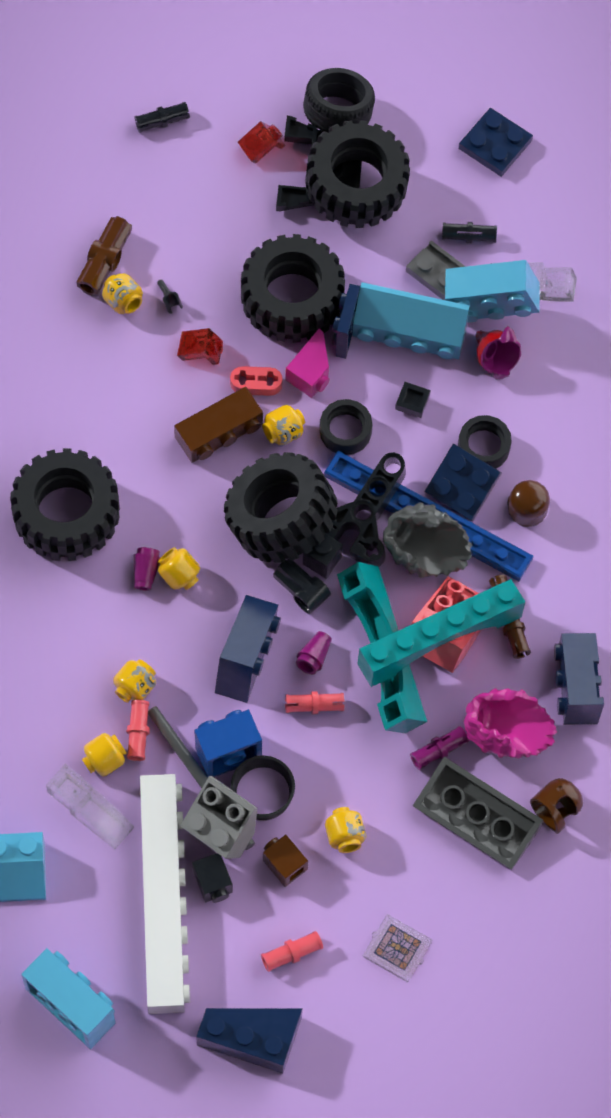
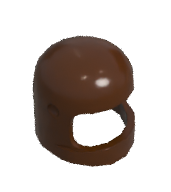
M525 480L518 483L511 491L507 502L509 515L513 521L526 527L536 526L541 523L547 516L550 503L549 492L538 481Z
M558 778L549 782L532 797L530 804L535 814L543 819L544 823L552 831L559 834L565 828L564 818L569 815H577L581 811L583 798L579 789L572 782ZM561 802L564 807L557 809L556 804Z

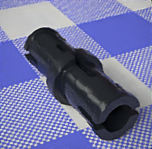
M182 102L166 108L162 106L157 107L156 111L139 116L136 115L134 119L137 121L135 123L140 133L162 126V128L168 127L169 123L186 118L189 119L190 114L187 113L189 109L186 102Z
M443 222L442 240H466V243H472V241L496 243L497 225H473V222H467V224ZM457 231L482 232V233H481V234L457 233Z

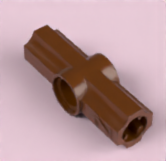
M119 216L111 217L100 239L92 243L88 252L87 263L76 282L77 287L84 293L91 296L94 294L98 295L110 271L114 272L121 259L122 248L132 231V225L126 219Z

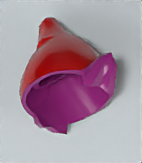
M509 326L504 331H477L475 338L478 343L477 357L479 364L484 370L491 373L495 379L508 377L510 371L516 366L521 357V344L517 341L514 331Z

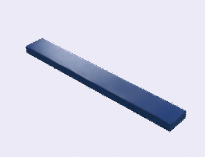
M338 451L325 470L324 476L358 495L374 470ZM403 485L399 486L385 510L393 514L409 505L415 506L418 503H423L424 505L434 504L436 510L443 513L447 512L453 520L458 521L462 525V528L469 537V542L473 545L470 549L472 557L520 582L533 560V555ZM375 487L371 494L380 497L386 490L382 487Z

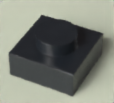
M404 382L395 405V410L421 418L431 390Z

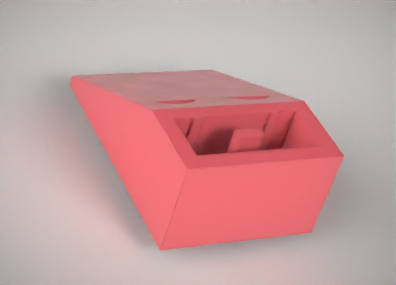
M448 576L414 618L411 625L479 593ZM481 630L443 644L426 653L423 657L453 673L466 656Z

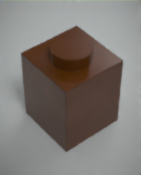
M286 834L280 839L277 837L273 838L265 845L263 862L284 887L308 870L307 858Z

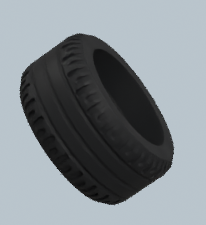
M345 68L325 69L313 75L307 84L303 102L304 113L312 125L329 133V127L336 124L341 127L346 121H352L353 124H359V120L367 121L368 125L375 103V93L369 81L357 72ZM340 97L352 102L354 105L338 106L326 101L324 98Z

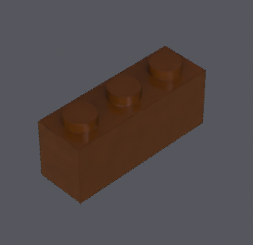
M245 386L174 425L175 439L191 463L198 459L205 460L220 447H228L235 443L240 436L256 432L263 424V411Z

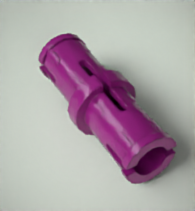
M459 726L440 738L434 737L431 739V743L410 753L414 766L420 770L439 758L448 757V753L469 742L467 734Z

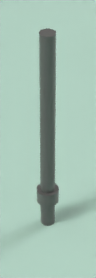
M158 707L151 708L148 711V715L202 789L208 777ZM252 838L245 850H248L255 845V842Z

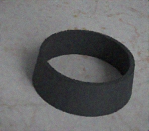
M264 755L251 757L236 768L231 779V790L237 793L239 781L247 772L253 769L270 768L279 772L285 778L289 787L287 803L273 813L257 814L256 820L274 819L287 809L294 796V776L289 767L275 757Z

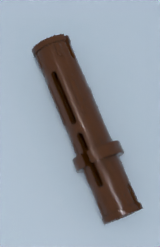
M497 575L495 576L496 581L494 578H491L489 580L491 588L507 581V576ZM520 618L504 625L502 628L504 636L508 637L513 658L515 659L524 658V652L527 656L531 653L524 634L526 628L524 623L520 621Z

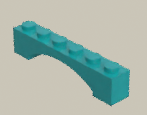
M357 562L337 574L344 599L349 601L358 615L370 643L399 631L378 566ZM410 664L400 670L396 676L381 682V702L377 706L385 731L406 734L428 722Z
M512 579L507 580L359 648L357 664L369 685L373 687L396 676L404 667L443 644L485 628L496 627L498 629L521 618L525 600Z

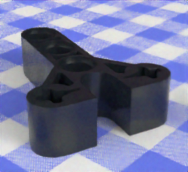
M395 452L387 453L381 458L354 502L336 508L337 515L336 519L332 520L333 527L329 533H325L339 541L345 531L349 529L357 530L359 535L349 552L351 558L358 562L379 567L385 561L386 553L384 545L379 539L377 521L406 476L405 461L400 454ZM390 464H398L400 470L396 473H389L386 471V467ZM375 487H382L386 490L380 497L371 494ZM361 510H367L371 513L370 517L366 520H360L356 518V515ZM376 548L378 555L372 554L368 557L367 550L373 551Z

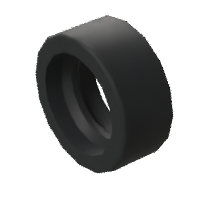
M350 399L337 400L329 404L322 412L319 428L321 440L334 453L340 451L345 455L355 454L363 450L370 441L373 427L372 417L368 409L358 401ZM339 415L355 416L362 423L361 434L354 439L343 440L337 438L330 432L331 420Z
M480 415L469 419L462 426L458 439L459 447L495 469L507 460L512 443L511 432L507 425L499 418L490 415ZM485 430L494 433L501 440L500 450L491 456L476 454L469 448L468 444L472 433Z

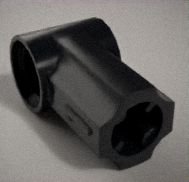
M285 560L273 573V578L293 595L297 605L308 614H311L331 595L329 588L322 580L316 576L311 577L293 560Z

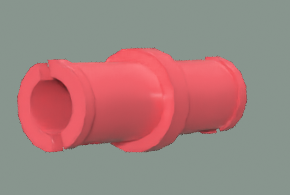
M312 691L311 694L285 695V702L287 703L285 704L286 713L311 712L312 714H318L319 711H344V693L318 694L317 691Z
M132 700L130 725L127 726L126 730L127 734H129L127 759L143 761L145 760L146 736L150 734V728L147 726L149 702L145 700Z
M314 931L295 941L289 939L284 942L283 946L267 953H262L261 959L266 970L270 972L291 961L293 964L299 962L301 957L323 949V944L317 931Z

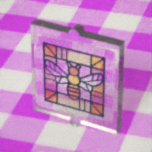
M387 914L377 932L372 933L373 939L364 952L363 957L402 980L409 982L418 965L423 964V956L433 940Z

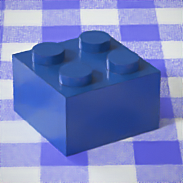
M249 709L245 711H232L224 719L216 722L214 720L203 722L198 726V729L194 730L195 750L207 777L213 776L215 778L235 770L245 760L262 755V738Z

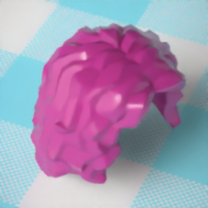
M495 688L489 693H481L475 696L466 707L467 715L464 719L467 738L480 747L483 753H494L499 758L503 756L518 759L522 756L528 758L531 755L537 756L555 742L553 738L557 733L556 726L554 725L555 721L550 718L546 709L538 704V699L528 696L523 689L515 691L509 688L504 690Z

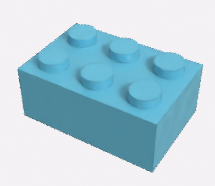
M526 260L446 269L445 300L469 305L468 323L484 318L499 320L503 319L504 316L512 315L527 317L531 313H540V282Z
M46 948L21 974L25 989L91 1050L116 1024L115 1011L111 1007L113 1002L101 991L96 994L90 988L91 982L80 971L76 974L68 967L70 963L61 953L56 951L53 954Z

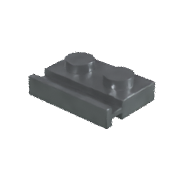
M430 241L429 245L425 249L423 248L406 266V272L442 300H445L446 269L466 266L433 241Z

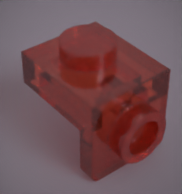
M262 121L238 141V144L250 161L255 164L274 147L280 149L285 147V144L280 139L283 136L280 130L275 125H268Z
M210 328L182 331L177 356L182 361L206 358L213 365L219 364L221 353L223 352V340Z

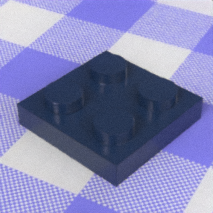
M490 107L462 139L458 149L502 177L532 142L533 135Z
M349 284L348 292L341 295L339 317H335L332 333H334L332 345L336 346V357L347 358L353 335V323L360 291L359 285Z
M452 444L424 492L471 521H474L502 472L458 445Z

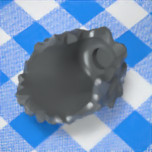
M418 503L415 506H406L388 518V526L383 531V543L391 553L395 564H402L410 574L417 573L420 578L433 575L437 577L440 574L448 576L451 572L464 570L468 565L467 560H470L472 557L470 549L473 545L469 542V537L462 528V525L458 521L453 520L447 512L443 513L436 510L434 504L424 505L423 503Z

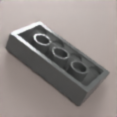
M446 757L442 759L413 804V807L511 870L544 823L543 819Z

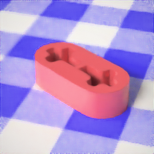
M242 366L235 368L231 372L230 385L234 392L246 386L251 395L271 396L279 393L282 389V374L276 368ZM241 376L246 377L245 385H241L239 382ZM269 377L273 378V386L267 385Z

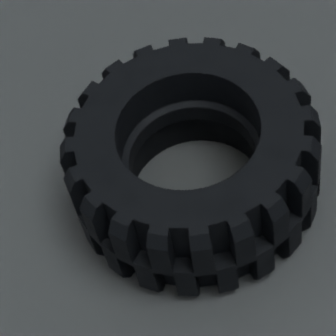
M359 120V124L346 121L343 123V126L333 125L329 127V133L322 132L318 136L317 142L313 143L310 155L308 156L305 184L310 201L315 202V209L319 213H326V219L331 222L338 220L340 225L348 227V224H354L355 228H364V224L368 223L372 227L378 225L381 218L383 221L388 220L392 217L393 211H398L401 207L402 200L405 199L407 192L410 160L408 153L404 152L405 146L400 140L395 141V134L390 130L385 132L382 130L383 126L376 123L374 126L367 125V121ZM359 160L375 167L383 179L376 185L368 188H353L339 181L334 175L333 169L343 162Z
M284 234L277 236L275 241L268 239L262 242V248L256 247L251 252V258L246 259L243 265V272H241V304H243V311L246 317L251 318V324L255 329L261 327L263 335L269 338L272 335L277 336V341L285 342V339H293V343L301 342V338L305 337L309 341L318 329L324 333L329 330L330 324H334L335 317H339V303L342 293H345L344 269L339 264L338 256L334 252L329 254L330 247L326 244L321 243L319 245L316 243L317 239L310 236L304 239L301 238V234H293V237L286 238ZM297 274L313 281L319 290L305 301L289 303L274 297L267 287L280 276Z
M63 448V452L55 453V449L46 451L47 456L41 458L40 455L32 458L31 466L25 464L20 470L21 477H15L10 501L16 531L19 537H23L24 544L29 549L35 546L36 554L45 557L46 554H51V560L60 561L61 557H68V561H74L76 556L83 554L84 558L92 555V549L100 550L106 545L105 538H112L115 533L114 526L119 523L120 504L116 480L112 479V472L107 466L102 467L100 459L96 456H92L91 459L88 458V453L78 450V453H72L71 448ZM60 488L79 489L92 499L90 509L82 517L70 522L50 520L39 511V505L45 496Z
M284 452L283 455L279 453L270 454L269 458H260L251 467L248 465L242 470L243 474L240 477L236 476L233 480V487L228 489L226 494L227 501L224 503L226 524L243 549L253 558H259L260 561L271 562L273 560L274 563L285 562V559L292 561L298 559L299 555L303 553L308 554L313 551L312 547L316 544L320 545L325 539V533L331 531L333 527L332 520L336 519V507L338 504L333 488L318 465L304 455H295L290 452ZM296 497L293 504L287 510L274 517L265 518L270 509L277 503L287 498Z

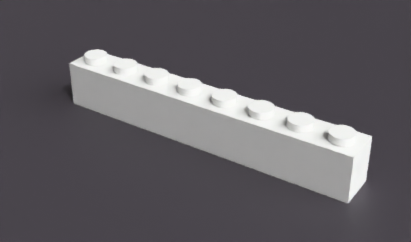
M175 774L140 776L148 1014L184 1013V1003H190V987L183 983V974L189 973L188 955H182V944H188L187 926H181V915H187L186 897H180V886H186L185 868L179 869V858H185L184 840H178V830L183 829L180 826L183 822V812H177V801H183L182 784H176Z

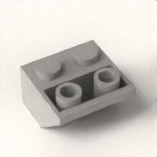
M209 776L180 826L225 859L240 858L255 833L257 807L213 776Z

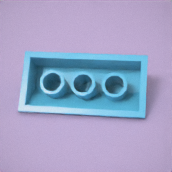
M362 282L353 323V337H357L365 342H381L393 348H408L416 353L436 354L443 359H459L466 333L470 306Z
M43 832L0 834V902L46 900L45 841Z

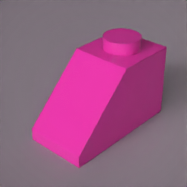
M320 329L317 330L286 367L285 380L311 398L318 391L322 392L330 381L328 378L329 364L324 332Z

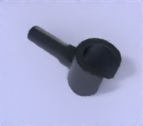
M162 279L159 280L157 284L163 292V302L168 313L172 314L171 307L179 305L182 309L183 305L178 293L171 292Z

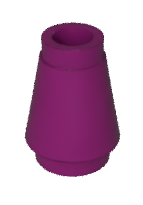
M147 547L137 548V554L133 555L135 589L144 591L152 589L160 565L158 562L160 559L159 550Z
M318 631L297 653V667L310 675L320 671L332 638L327 633Z

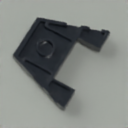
M287 115L284 142L313 145V143L317 142L318 136L323 131L318 130V128L310 123L308 125L298 122L297 118ZM351 160L343 162L333 169V173L343 184L359 188L362 161ZM278 186L276 211L280 212L315 205V202L310 201L306 187Z

